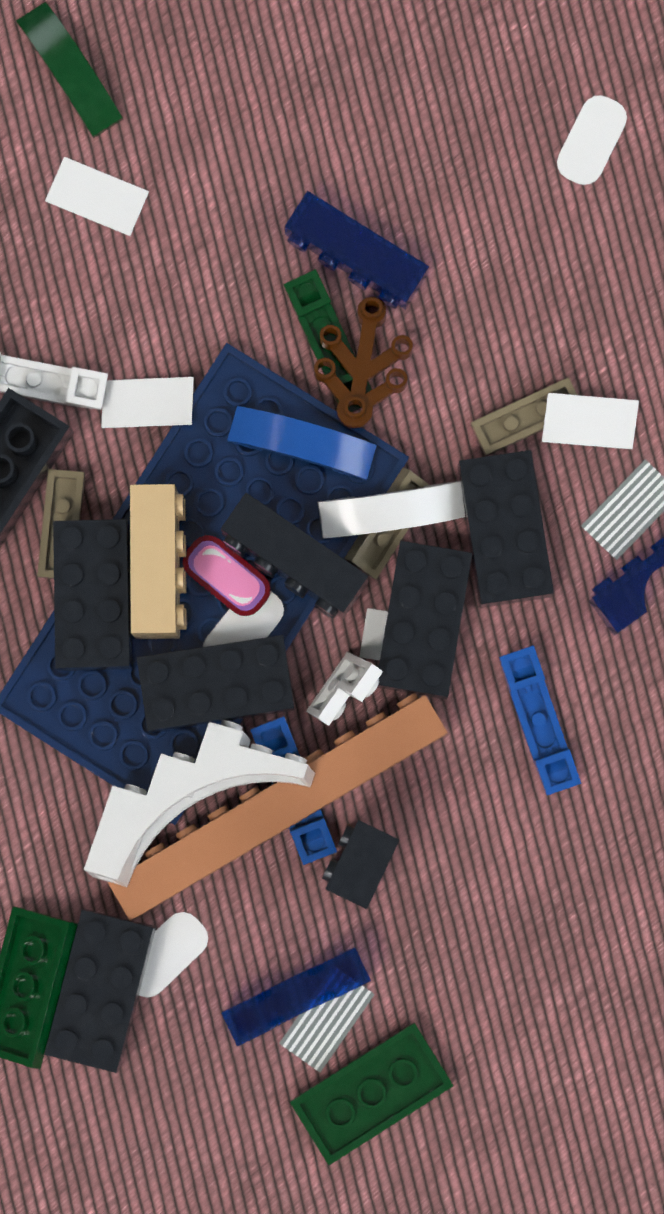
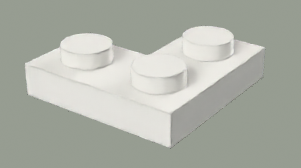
M347 652L306 712L329 726L332 721L342 715L346 707L345 702L349 696L363 702L365 697L370 696L376 690L379 684L378 678L383 671L372 663Z

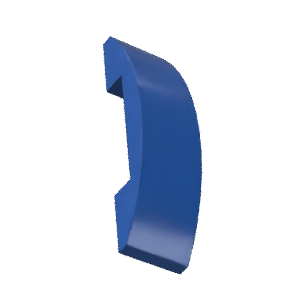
M241 406L236 408L227 439L231 443L260 451L267 450L331 468L334 472L366 481L377 447L373 443L329 428Z
M534 645L500 656L499 660L507 687L546 795L548 796L582 784L545 683L546 679Z
M284 716L250 729L255 744L270 748L272 755L285 758L286 753L300 756ZM321 809L289 827L303 865L337 852Z

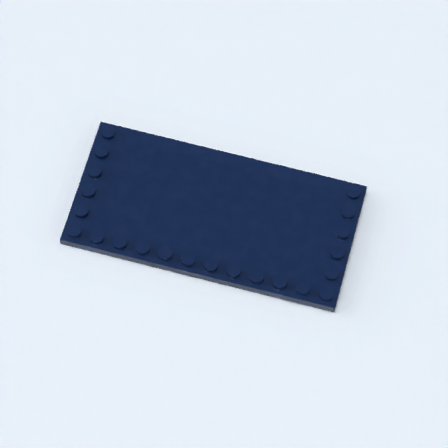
M226 343L193 394L192 425L172 426L135 485L175 484L178 493L184 495V499H186V521H179V531H184V535H186V551L195 540L205 535L214 536L223 542L225 538L221 532V527L244 494L248 493L345 560V556L359 535L322 538L318 502L387 493L410 457L362 427L350 428L345 426L339 420L337 411ZM237 406L305 421L377 445L367 481L334 472L331 468L267 450L260 451L228 442L227 439ZM130 493L113 519H127L130 524ZM246 553L243 559L265 576L269 581L270 591L282 601L284 607L283 616L268 637L283 635L287 652L316 607V600L307 594L301 599L285 587L286 584L284 582L286 580L278 574L273 578L267 576L255 567V559ZM179 557L180 568H184L183 557ZM186 572L187 588L186 593H180V605H184L187 611V629L180 630V639H136L132 635L133 669L59 671L55 668V616L53 611L1 691L0 714L112 786L125 789L126 784L143 788L148 793L160 755L164 754L173 757L174 752L193 757L195 763L208 724L152 733L147 731L137 657L203 647L207 636L227 613L229 608ZM244 718L229 721L240 725ZM186 810L175 817L170 823L176 826Z

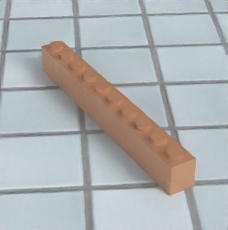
M416 693L408 696L397 703L400 710L387 717L385 712H382L366 721L368 729L360 734L355 735L353 730L334 740L336 748L324 754L319 749L305 757L307 760L306 764L315 773L311 787L293 783L273 782L274 785L261 792L257 786L241 795L239 799L242 803L230 811L227 805L209 814L207 817L210 822L198 829L194 823L177 833L176 836L179 841L166 848L162 842L145 852L147 860L136 866L127 887L108 882L130 921L136 919L447 735V730L426 695L418 698Z

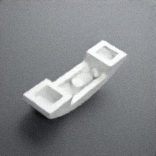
M0 352L1 393H5L10 388L24 398L101 410L108 378L107 373L72 367L71 369L6 356Z
M461 481L363 497H347L318 502L322 538L405 529L465 517Z

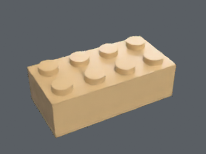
M175 484L130 485L131 634L136 639H180V630L187 629V611L184 605H180V593H186L187 588L186 571H184V568H180L179 558L186 557V535H184V531H179V521H186V499H184L183 494L178 493Z

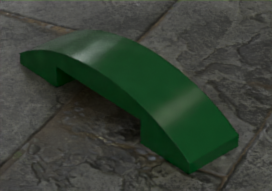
M46 2L16 20L93 138L123 120L122 115L94 70Z
M315 269L283 284L316 360L321 358L331 359L336 366V376L351 392L353 379L333 353L325 349L320 343L321 329L327 325H335L341 331L342 342L356 358L331 305L326 289ZM329 333L324 338L327 341H334L337 339V336ZM321 367L324 375L331 372L329 367ZM369 381L367 382L366 393L372 390ZM351 405L348 410L354 412L361 407L359 405Z

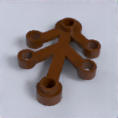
M376 297L365 298L358 305L357 316L362 328L356 358L342 342L341 331L337 326L327 325L320 331L321 345L333 353L353 379L351 392L336 376L335 363L329 358H321L316 361L314 376L319 382L324 383L339 401L337 416L341 423L350 428H360L368 424L373 416L374 406L393 393L403 392L407 387L408 378L406 372L402 369L394 368L387 373L386 382L366 393L369 380L397 361L408 359L413 352L412 340L408 336L399 335L392 340L391 348L371 360L376 328L382 326L386 320V306L382 300ZM369 306H375L378 308V311L370 314L365 309ZM332 333L337 336V339L327 341L324 337L326 334ZM398 344H406L408 350L400 352L395 347ZM323 366H327L331 369V372L324 375L318 370ZM400 377L403 382L399 385H394L390 382V379ZM351 405H359L362 408L358 413H352L348 410Z

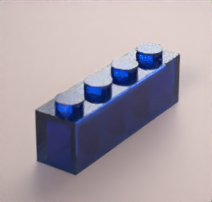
M308 190L284 226L289 244L302 252H305L306 249L314 252L319 256L317 260L322 265L333 271L337 267L349 274L347 279L363 290H366L367 287L379 293L378 298L394 309L399 305L406 310L429 274L430 266Z

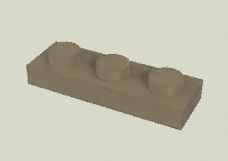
M569 377L471 422L470 426L485 457L543 431L548 393L577 395Z
M403 467L387 493L423 488L429 484L411 470ZM409 528L361 534L352 545L345 559L369 577L377 579Z
M48 469L38 578L54 579L53 521L81 520L85 472Z

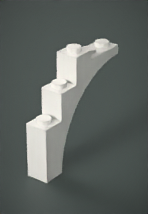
M222 720L221 725L209 722L195 763V759L186 754L174 752L173 757L161 754L148 793L145 789L126 784L125 789L112 786L84 871L94 878L127 887L134 869L154 838L169 822L198 801L217 792L251 783L281 782L311 787L315 773L306 764L307 760L301 756L286 753L285 758L272 755L270 748L259 744H251L249 748L251 740L242 731L243 727L239 724Z

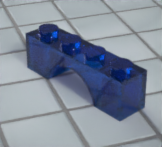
M664 537L650 547L654 553L642 561L638 555L621 568L625 573L614 582L608 577L592 589L595 596L589 600V603L614 636L647 612L644 596L645 588L652 573L664 566Z
M353 946L223 1010L221 1014L238 1047L316 1006L340 997L370 982L371 978L356 947Z

